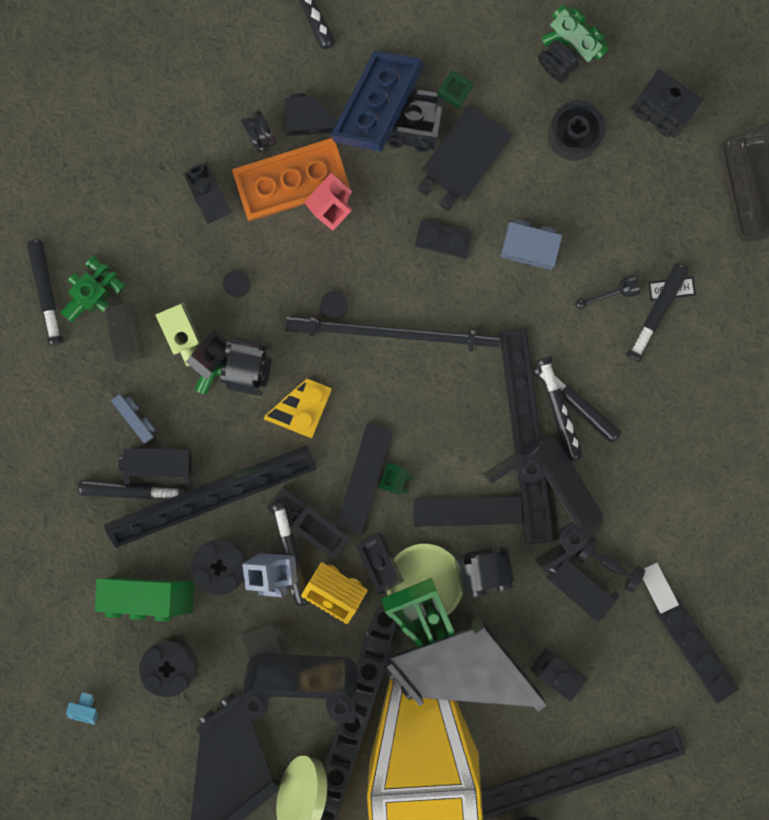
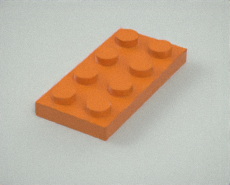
M332 138L232 169L248 222L304 205V202L331 172L350 188L336 142Z

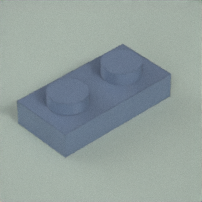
M119 394L111 400L144 444H149L157 438L153 434L156 430L147 417L142 419L136 412L139 407L130 396L125 398V396Z

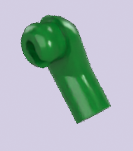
M222 361L207 380L200 375L194 389L201 394H207L213 379L217 375L220 376L222 367L227 364H224V361Z

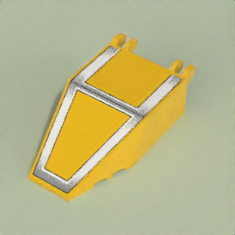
M390 679L369 763L367 791L369 820H484L479 754L458 702L454 700L423 698L424 703L419 706L414 699L408 700L400 688L402 685L397 679L394 681Z

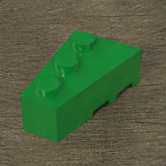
M112 577L96 579L95 612H105V617L121 618L122 614H130V619L144 620L146 615L155 616L154 621H171L172 616L193 613L194 581L174 582L164 579L158 581Z
M432 578L381 598L386 614L390 618L392 617L407 636L409 635L418 646L455 634Z

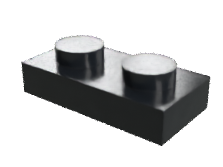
M421 220L415 247L467 259L473 232Z
M213 330L186 360V363L207 380L227 357L225 350L228 341Z
M376 533L355 545L377 594H383L404 582L382 533Z

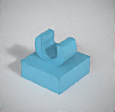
M82 692L79 704L69 702L66 711L68 718L95 725L98 712L92 708L93 695Z

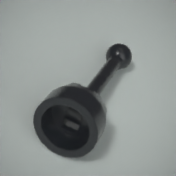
M633 274L626 276L619 282L617 289L586 300L578 299L575 302V306L581 310L590 303L618 293L627 298L640 295L636 278Z

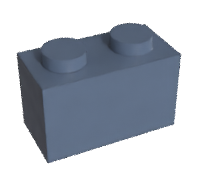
M515 220V223L510 222L507 227L500 257L552 270L555 266L562 235L556 234L557 230L553 228L541 227V229L530 227V223L521 220Z

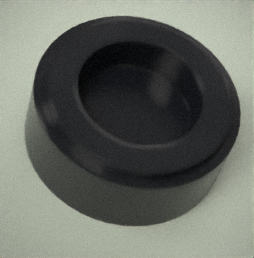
M233 270L224 277L223 287L231 297L240 298L249 292L250 280L244 272Z
M328 292L321 299V310L326 317L338 319L347 311V300L339 292Z

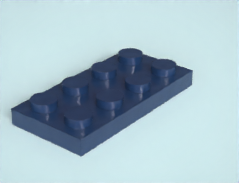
M373 51L331 134L333 141L382 152L424 67L422 59Z

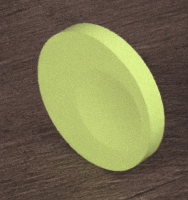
M416 544L405 548L395 556V563L404 582L388 590L387 596L432 578L447 615L456 608L463 592L459 583L455 559L447 550L433 544Z
M298 756L287 767L280 782V789L277 795V820L321 819L326 803L327 778L325 769L317 758Z

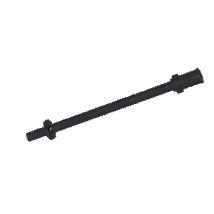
M287 315L285 332L309 333V336H315V334L320 332L466 344L468 345L469 352H473L474 345L500 347V337L475 335V328L472 327L469 334L328 322L321 321L317 318V315H311V317Z

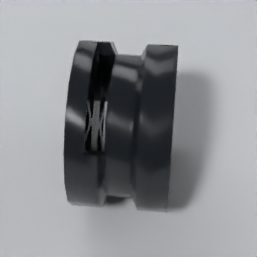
M557 40L552 41L548 45V50H543L537 56L544 70L560 83L565 82L569 78L570 72L573 73L579 68V63L573 53Z
M260 110L255 112L251 118L241 119L257 153H260L263 147L268 145L272 147L277 144Z

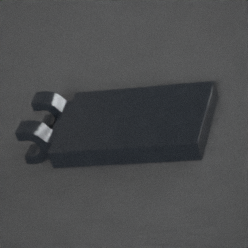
M468 105L424 165L422 171L428 175L420 183L418 191L427 196L436 183L448 191L440 204L446 211L451 209L458 197L466 201L508 143L512 134L471 105Z

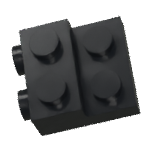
M412 89L387 140L388 145L393 148H401L403 145L413 146L418 152H428L430 149L435 150L443 99L436 92Z

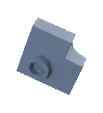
M259 553L243 563L245 589L258 591V595L283 597L287 594L286 585H294L298 582L295 556Z

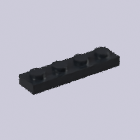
M676 597L678 606L663 613H660L659 610L654 613L714 702L718 704L740 688L684 605Z

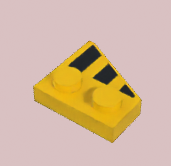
M306 379L268 412L264 420L313 438L332 388Z

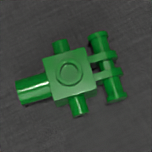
M92 256L85 264V266L90 267L95 272L92 276L87 272L82 277L73 273L68 279L73 285L68 293L74 298L60 313L72 323L85 309L93 313L98 308L105 313L111 307L105 300L110 295L106 289L110 286L119 295L127 286L117 278V273L114 271L110 273L108 271L109 266L107 264L102 265L96 256ZM101 278L104 279L101 283H98Z

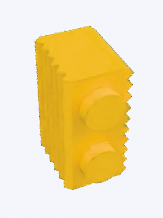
M321 562L301 597L306 598L307 601L315 604L316 607H320L321 610L330 613V615H334L335 618H339L344 624H348L368 590L362 586L360 581L353 578L349 579L341 574L335 566L326 565Z

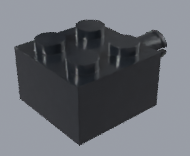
M658 68L631 109L635 111L634 114L638 119L644 122L650 121L657 126L656 130L661 135L675 138L704 99Z

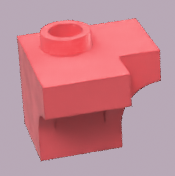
M331 172L304 203L315 217L334 231L352 210L347 204L352 190Z

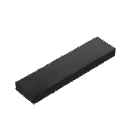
M367 423L336 527L362 534L391 439L392 430Z
M522 497L413 500L414 527L522 524Z

